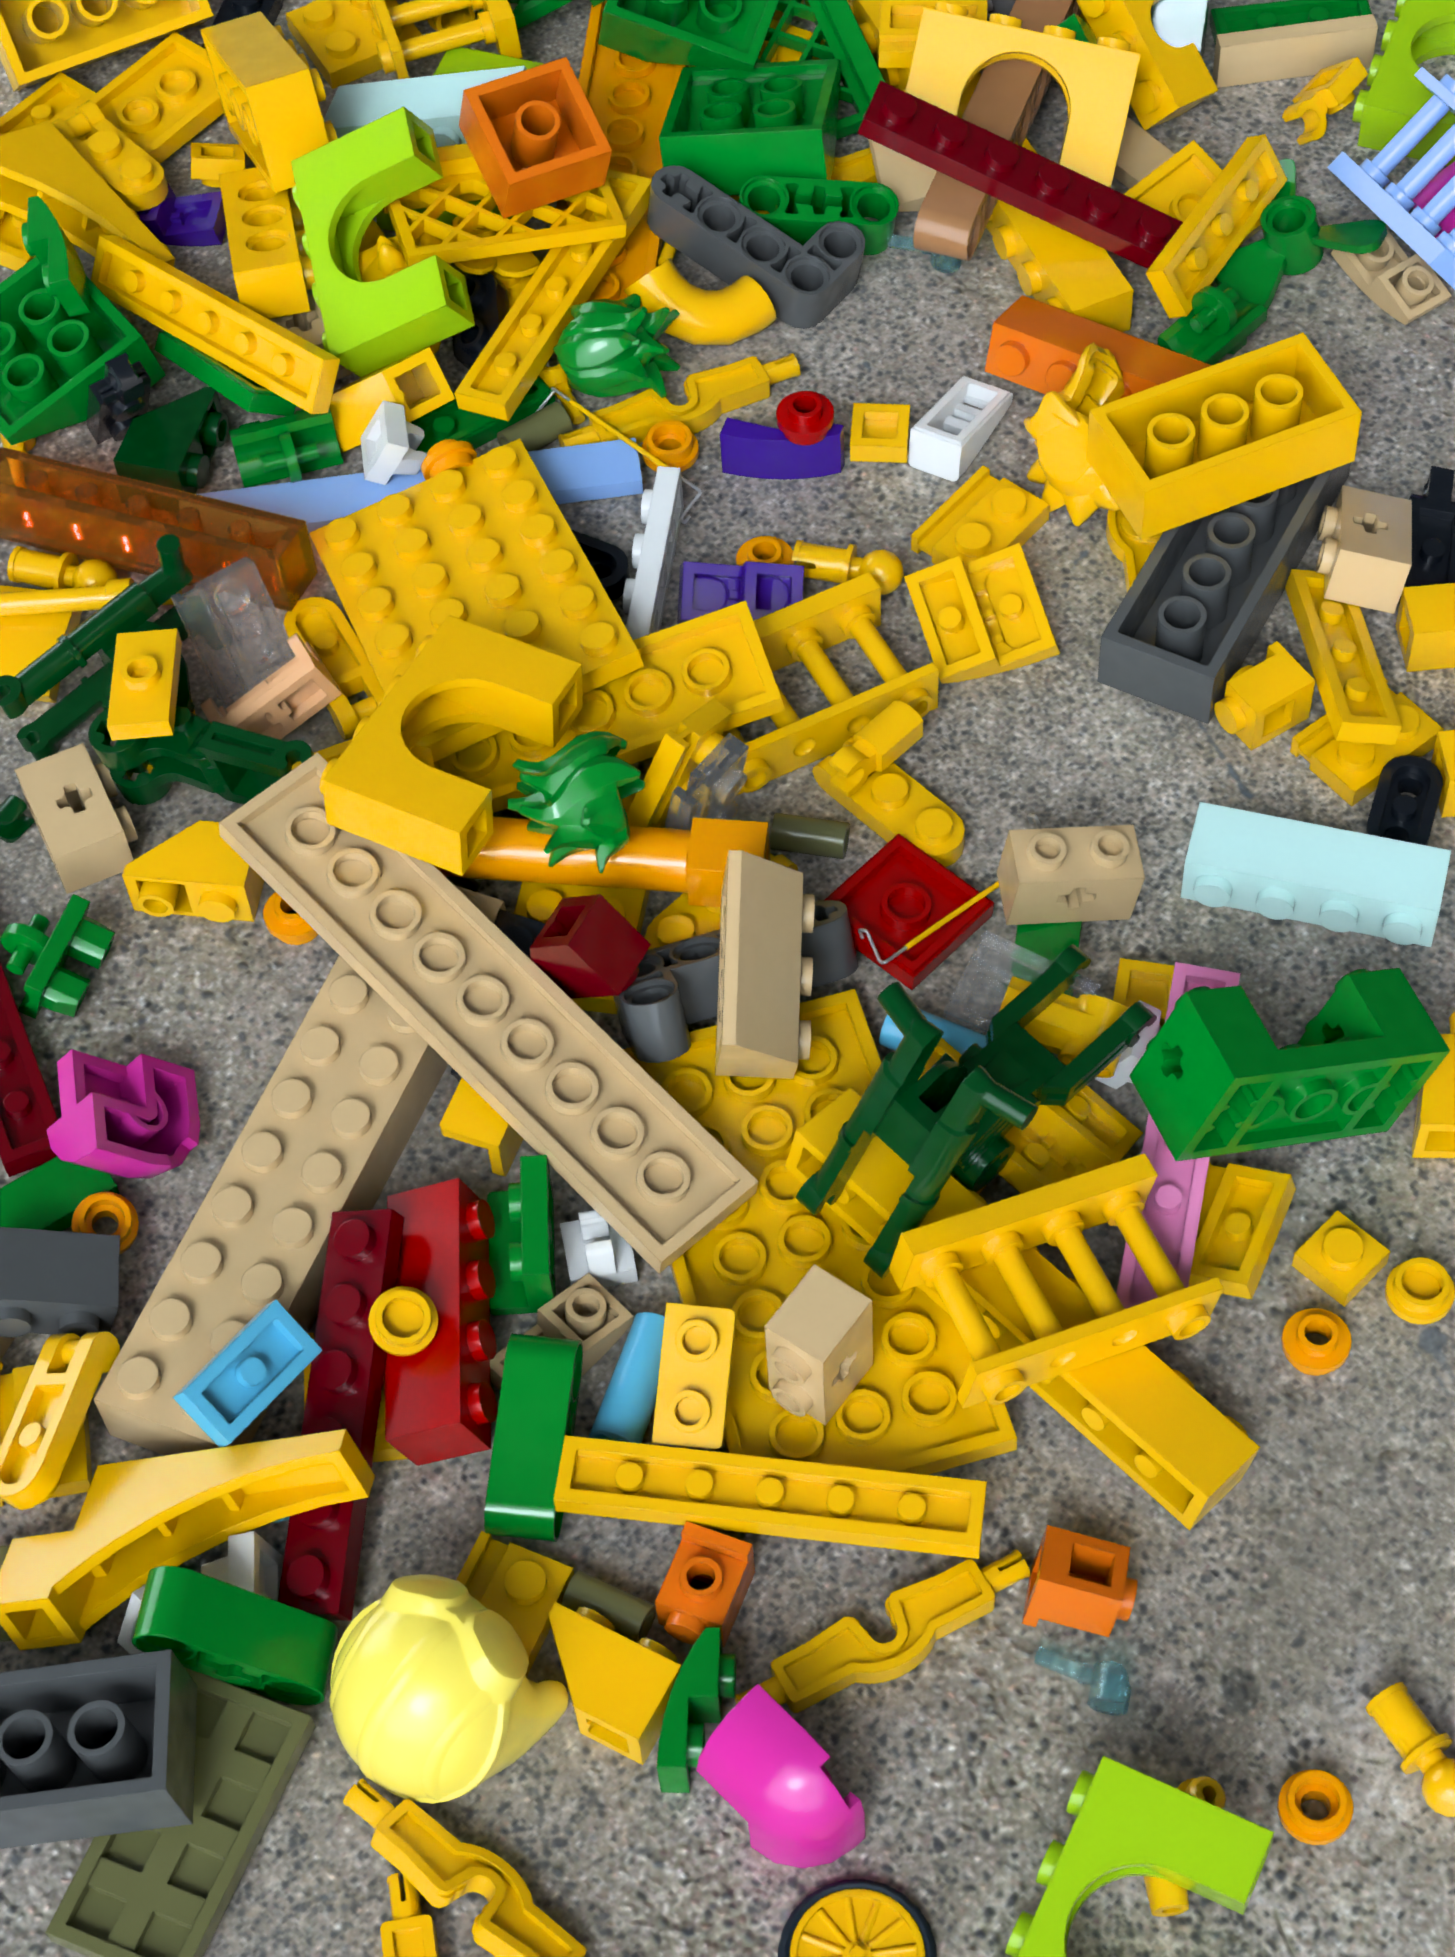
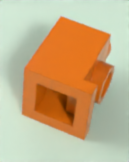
M686 1521L681 1532V1542L655 1600L658 1624L663 1625L666 1632L672 1637L694 1645L706 1627H720L722 1647H725L755 1574L753 1544ZM692 1579L711 1586L704 1590H697L692 1588L690 1583Z
M1047 1525L1030 1570L1031 1576L1028 1582L1022 1624L1036 1627L1038 1620L1042 1619L1109 1638L1116 1619L1126 1622L1129 1620L1136 1598L1138 1580L1127 1577L1131 1547Z

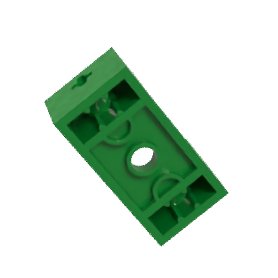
M1392 968L1374 971L1357 969L1346 974L1336 983L1334 987L1335 992L1319 1014L1307 1023L1305 1033L1297 1044L1286 1045L1280 1049H1277L1241 985L1213 989L1202 986L1185 992L1176 1001L1175 1009L1158 1034L1149 1041L1145 1053L1129 1075L1175 1161L1387 1132L1450 1052V1049L1401 969Z

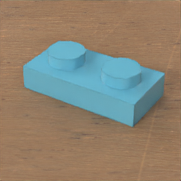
M275 1299L265 1305L173 1399L218 1447H225L231 1444L316 1358L322 1349Z

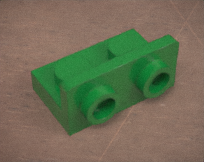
M547 1155L520 1156V1182L509 1183L508 1191H494L487 1195V1203L492 1210L495 1221V1233L489 1239V1264L493 1270L496 1282L495 1295L493 1298H490V1313L492 1315L537 1313L540 1307L556 1296L554 1193Z

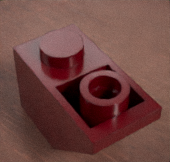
M601 894L562 898L531 945L530 956L531 960L571 999L619 996L621 992L625 991L635 981L639 973L638 965L651 944Z

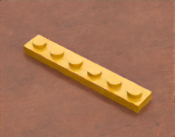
M608 169L607 179L626 222V237L551 248L454 392L458 409L504 421L510 420L554 353L553 348L557 345L562 331L574 319L571 315L572 305L588 301L648 209L652 179ZM585 209L579 216V218L589 222L607 220L605 216Z
M99 235L91 281L108 299L308 413H328L340 358L117 235Z
M565 1435L553 1501L557 1512L684 1526L685 1522L688 1521L708 1529L979 1559L987 1481Z

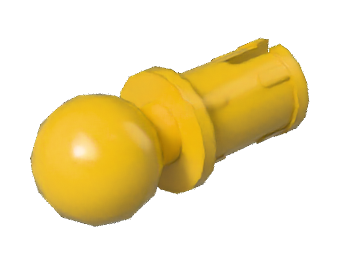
M798 539L792 554V561H796V565L804 566V578L841 584L870 571L881 587V595L894 592L901 585L904 577L902 562L895 553L886 549L874 550L867 553L864 557H857L856 544H849L847 549L808 543Z
M16 546L12 550L7 566V575L10 581L15 583L22 582L47 589L105 586L108 579H118L114 568L102 559L85 560L79 565L77 555L72 552H64L59 556L30 550L23 546Z
M1397 1682L1377 1694L1366 1705L1365 1709L1369 1716L1375 1719L1404 1761L1400 1765L1402 1771L1406 1775L1421 1770L1423 1773L1421 1788L1426 1804L1438 1814L1446 1817H1455V1758H1447L1444 1753L1453 1740L1448 1733L1439 1734L1410 1696L1405 1684Z

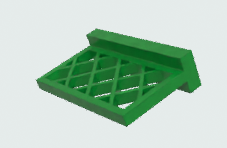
M780 0L776 10L784 13L776 29L769 27L765 38L769 42L756 63L770 62L779 45L802 52L799 61L811 60L813 56L820 59L840 58V80H842L844 87L840 85L839 100L853 104L856 114L840 120L837 119L836 140L857 133L880 80L883 82L885 80L847 0H804L806 5L801 4L802 0ZM794 16L815 22L816 28L810 40L786 33ZM821 40H823L825 46L820 44Z

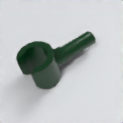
M9 795L0 804V839L6 843H13L19 839L35 823L33 818L23 814L27 809V805L17 796Z

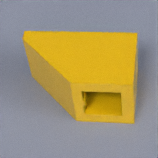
M427 347L333 392L329 408L332 413L340 451L343 453L361 445L360 437L383 400L404 405L405 418L410 423L456 398L431 348Z
M203 820L197 821L126 864L122 874L134 911H142L156 917H166L171 914L204 917L221 923L231 920L254 922L265 882L220 837L219 822Z
M554 1602L548 1612V1617L580 1733L644 1765L660 1737L669 1696L681 1668V1665L677 1663V1657L668 1648L654 1640L641 1638L636 1643L615 1632L614 1625L607 1618L590 1608L578 1607L575 1612Z

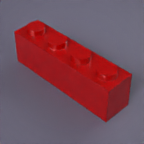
M460 1178L387 1196V1209H393L404 1217L396 1287H413L429 1296L438 1313V1328L433 1341L423 1351L415 1355L403 1357L389 1353L386 1355L385 1440L416 1466L490 1450L491 1422H494L497 1417V1401L491 1387L490 1360L494 1359L497 1350L495 1334L490 1325V1298L494 1297L496 1291L494 1273L489 1264V1239L495 1233V1221L489 1204L484 1199H480Z

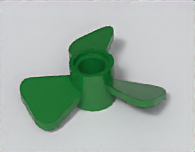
M1289 158L1279 160L1288 180L1272 202L1265 207L1260 217L1264 238L1236 249L1215 278L1218 286L1225 281L1245 301L1252 304H1261L1266 308L1270 307L1282 276L1299 275L1312 270L1323 257V247L1349 253L1365 254L1379 249L1387 235L1386 224L1381 220L1375 219L1319 226L1314 204L1305 197L1297 196L1295 162Z

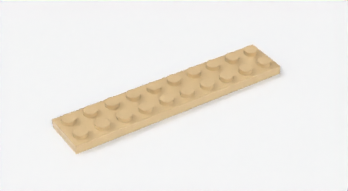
M318 752L219 822L220 837L539 1155H547L548 1164L659 1274L756 1193L759 1181L434 865L327 824L324 795L320 792V780L328 762Z

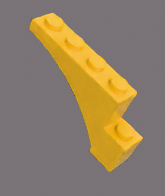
M50 120L0 135V210L28 220V198L39 196L48 206L69 241L93 257L96 255L99 235H117L174 267L175 257L171 254L169 248L154 236L140 220L137 213L123 202L108 185L106 179L93 169L77 151L75 145L69 139H66Z
M346 1429L98 1465L74 1530L12 1539L0 1569V1625L20 1651L81 1643L85 1631L130 1598L133 1591L146 1584L148 1573L152 1568L159 1566L178 1567L189 1559L227 1541L228 1536L246 1533L282 1518L327 1505L369 1498L375 1475Z

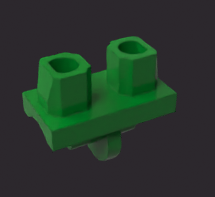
M1225 281L1217 288L1205 286L1193 296V309L1189 315L1179 318L1160 334L1157 345L1204 363L1215 365L1226 354H1235L1247 344V337L1266 321L1268 308L1261 304H1252L1245 301Z
M330 408L328 413L310 414L305 410L295 411L293 415L265 422L255 421L240 425L237 429L229 430L244 488L288 477L291 483L302 481L301 474L343 464Z
M73 894L50 938L45 935L50 921L39 914H34L28 925L11 923L3 931L0 937L1 944L11 954L6 968L14 974L23 975L28 964L35 965L24 984L23 990L26 992V995L19 1006V1012L36 1019L43 1006L51 1011L75 1017L85 998L91 980L63 968L70 956L99 969L112 946L115 936L114 931L98 921L87 917L90 901Z

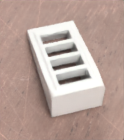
M963 376L911 428L908 451L909 465L946 480L957 481L971 465L1012 404L1013 393ZM963 403H966V404H969V405H972V406L981 408L982 410H979V409H976V408H973V407L964 405Z

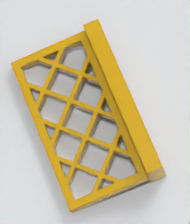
M467 143L437 147L443 178L399 198L383 208L384 214L389 213L407 267L433 255H437L449 264L626 237V222L607 177L605 185L563 199L572 203L565 211L544 205L514 215L511 219H503L502 216L491 212L496 203ZM481 200L477 206L468 203L469 201ZM427 208L422 214L414 211V209ZM585 209L605 216L607 220L589 222L579 218V216ZM444 211L464 218L457 227L436 220ZM531 217L552 224L550 228L538 230L525 226ZM478 224L498 232L495 236L484 238L470 234ZM424 232L443 240L440 244L416 247L415 241Z

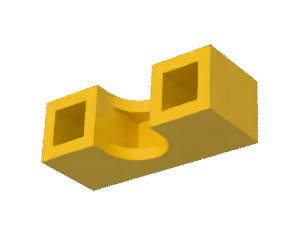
M1076 0L1097 40L1098 37L1123 40L1130 43V52L1141 54L1130 105L1145 131L1186 113L1219 91L1194 42L1184 47H1173L1164 42L1156 33L1151 21L1150 12L1151 6L1160 0Z

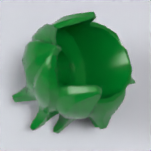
M636 294L617 301L597 299L572 305L571 315L574 319L562 331L557 345L553 348L562 369L567 375L569 385L579 392L596 397H618L630 394L641 388H652L661 398L667 396L660 371H678L681 366L667 355L670 349L658 340L678 317L679 312L676 309L669 312V308H661L654 313H647V308L640 307V296Z
M594 731L576 736L558 752L544 761L529 762L517 759L512 766L521 772L519 776L521 782H517V789L528 797L508 799V809L517 811L531 819L527 824L528 831L552 835L544 848L546 854L550 853L549 867H553L565 857L576 852L595 849L597 867L599 872L603 873L609 858L623 849L630 841V827L622 799L643 790L645 782L639 779L641 777L639 769L616 757L621 749H626L628 741L609 732Z

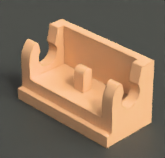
M295 633L287 639L290 648L295 654L293 659L261 681L226 709L223 706L218 708L211 697L201 704V708L210 723L215 721L281 740L343 693L315 648L308 642L304 644L298 633Z

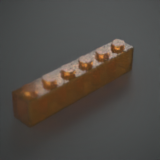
M4 447L0 448L1 539L60 554L72 552L77 555V558L84 560L102 559L107 561L112 567L149 576L161 566L156 548L158 539L163 535L173 534L179 538L184 562L193 574V579L187 586L289 612L293 610L318 573L306 521Z

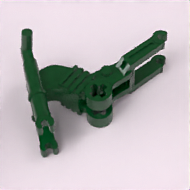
M166 534L161 536L156 543L161 565L157 570L139 584L136 582L132 583L66 636L62 634L56 639L57 643L18 674L15 676H0V706L9 719L19 717L27 710L29 705L79 666L84 668L88 664L86 660L98 652L104 664L102 668L89 678L84 676L80 680L81 684L35 721L19 730L17 739L25 751L31 752L36 761L58 753V742L103 708L104 711L96 716L89 727V741L102 763L110 769L113 781L127 801L136 805L154 803L169 792L173 782L179 781L211 793H217L228 801L244 805L292 771L293 764L299 761L303 763L313 756L314 753L311 747L301 740L287 742L215 721L210 723L193 714L195 706L191 700L188 667L182 654L174 735L117 740L114 747L110 745L112 739L107 729V718L117 633L177 628L183 642L197 631L212 649L223 648L230 639L227 630L211 613L206 598L201 595L186 596L156 621H147L159 611L158 607L188 585L193 579L192 572L184 562L179 538L173 534ZM148 765L153 767L151 773H145ZM133 772L139 773L135 781L131 780Z
M1074 944L1062 951L1049 969L992 1018L986 1034V1046L984 1048H981L977 1043L972 1044L961 1055L958 1063L945 1053L920 1079L919 1077L925 1069L924 1066L939 1043L944 1031L925 1018L899 982L890 984L879 994L877 1000L904 1037L896 1051L890 1052L885 1056L849 1120L842 1125L838 1133V1139L822 1167L804 1183L797 1193L796 1199L814 1216L822 1210L825 1202L833 1205L842 1194L844 1186L876 1135L910 1166L908 1171L915 1177L905 1193L899 1198L898 1205L863 1260L882 1279L890 1272L889 1266L901 1233L918 1228L929 1210L938 1202L940 1192L951 1174L957 1177L971 1191L977 1192L985 1187L1004 1168L1015 1151V1145L1005 1137V1134L1013 1126L1021 1130L1025 1129L1034 1118L1039 1105L1064 1106L1128 1047H1133L1139 1041L1140 1036L1138 1034L1143 1028L1151 1026L1156 1021L1157 1016L1140 1001L1134 1003L1067 1066L1031 1036L1024 1027L1073 985L1075 981L1073 976L1081 968L1086 969L1091 963V959Z

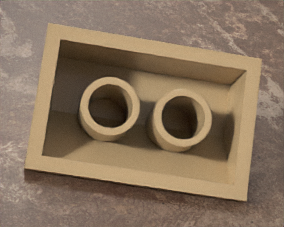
M728 850L721 887L715 1075L793 1079L798 1066V1059L809 1060L811 1020H799L800 996H811L813 957L801 956L802 933H813L814 894H803V872L742 850Z

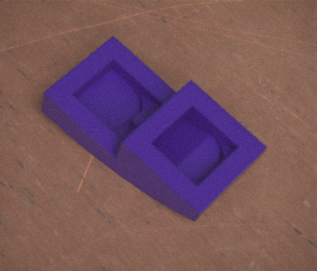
M167 181L168 194L164 201L149 210L135 211L144 225L165 245H222L226 232V222L221 191L176 197Z
M728 417L720 432L722 473L761 479H806L841 473L845 465L844 425L833 423L823 440L806 446L790 442L780 429Z
M683 561L680 565L677 624L745 600L753 621L803 600L804 566L745 561L742 566Z

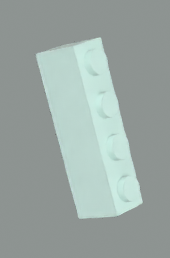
M526 66L341 85L338 86L324 121L330 120L332 122L337 138H340L404 106L433 129L437 147L464 144L467 142L459 128L463 91L527 70Z
M1199 802L1185 859L1181 898L1195 900L1209 907L1225 906L1256 912L1274 920L1291 919L1321 925L1334 932L1351 931L1386 938L1390 942L1400 945L1416 944L1431 947L1440 912L1451 850Z

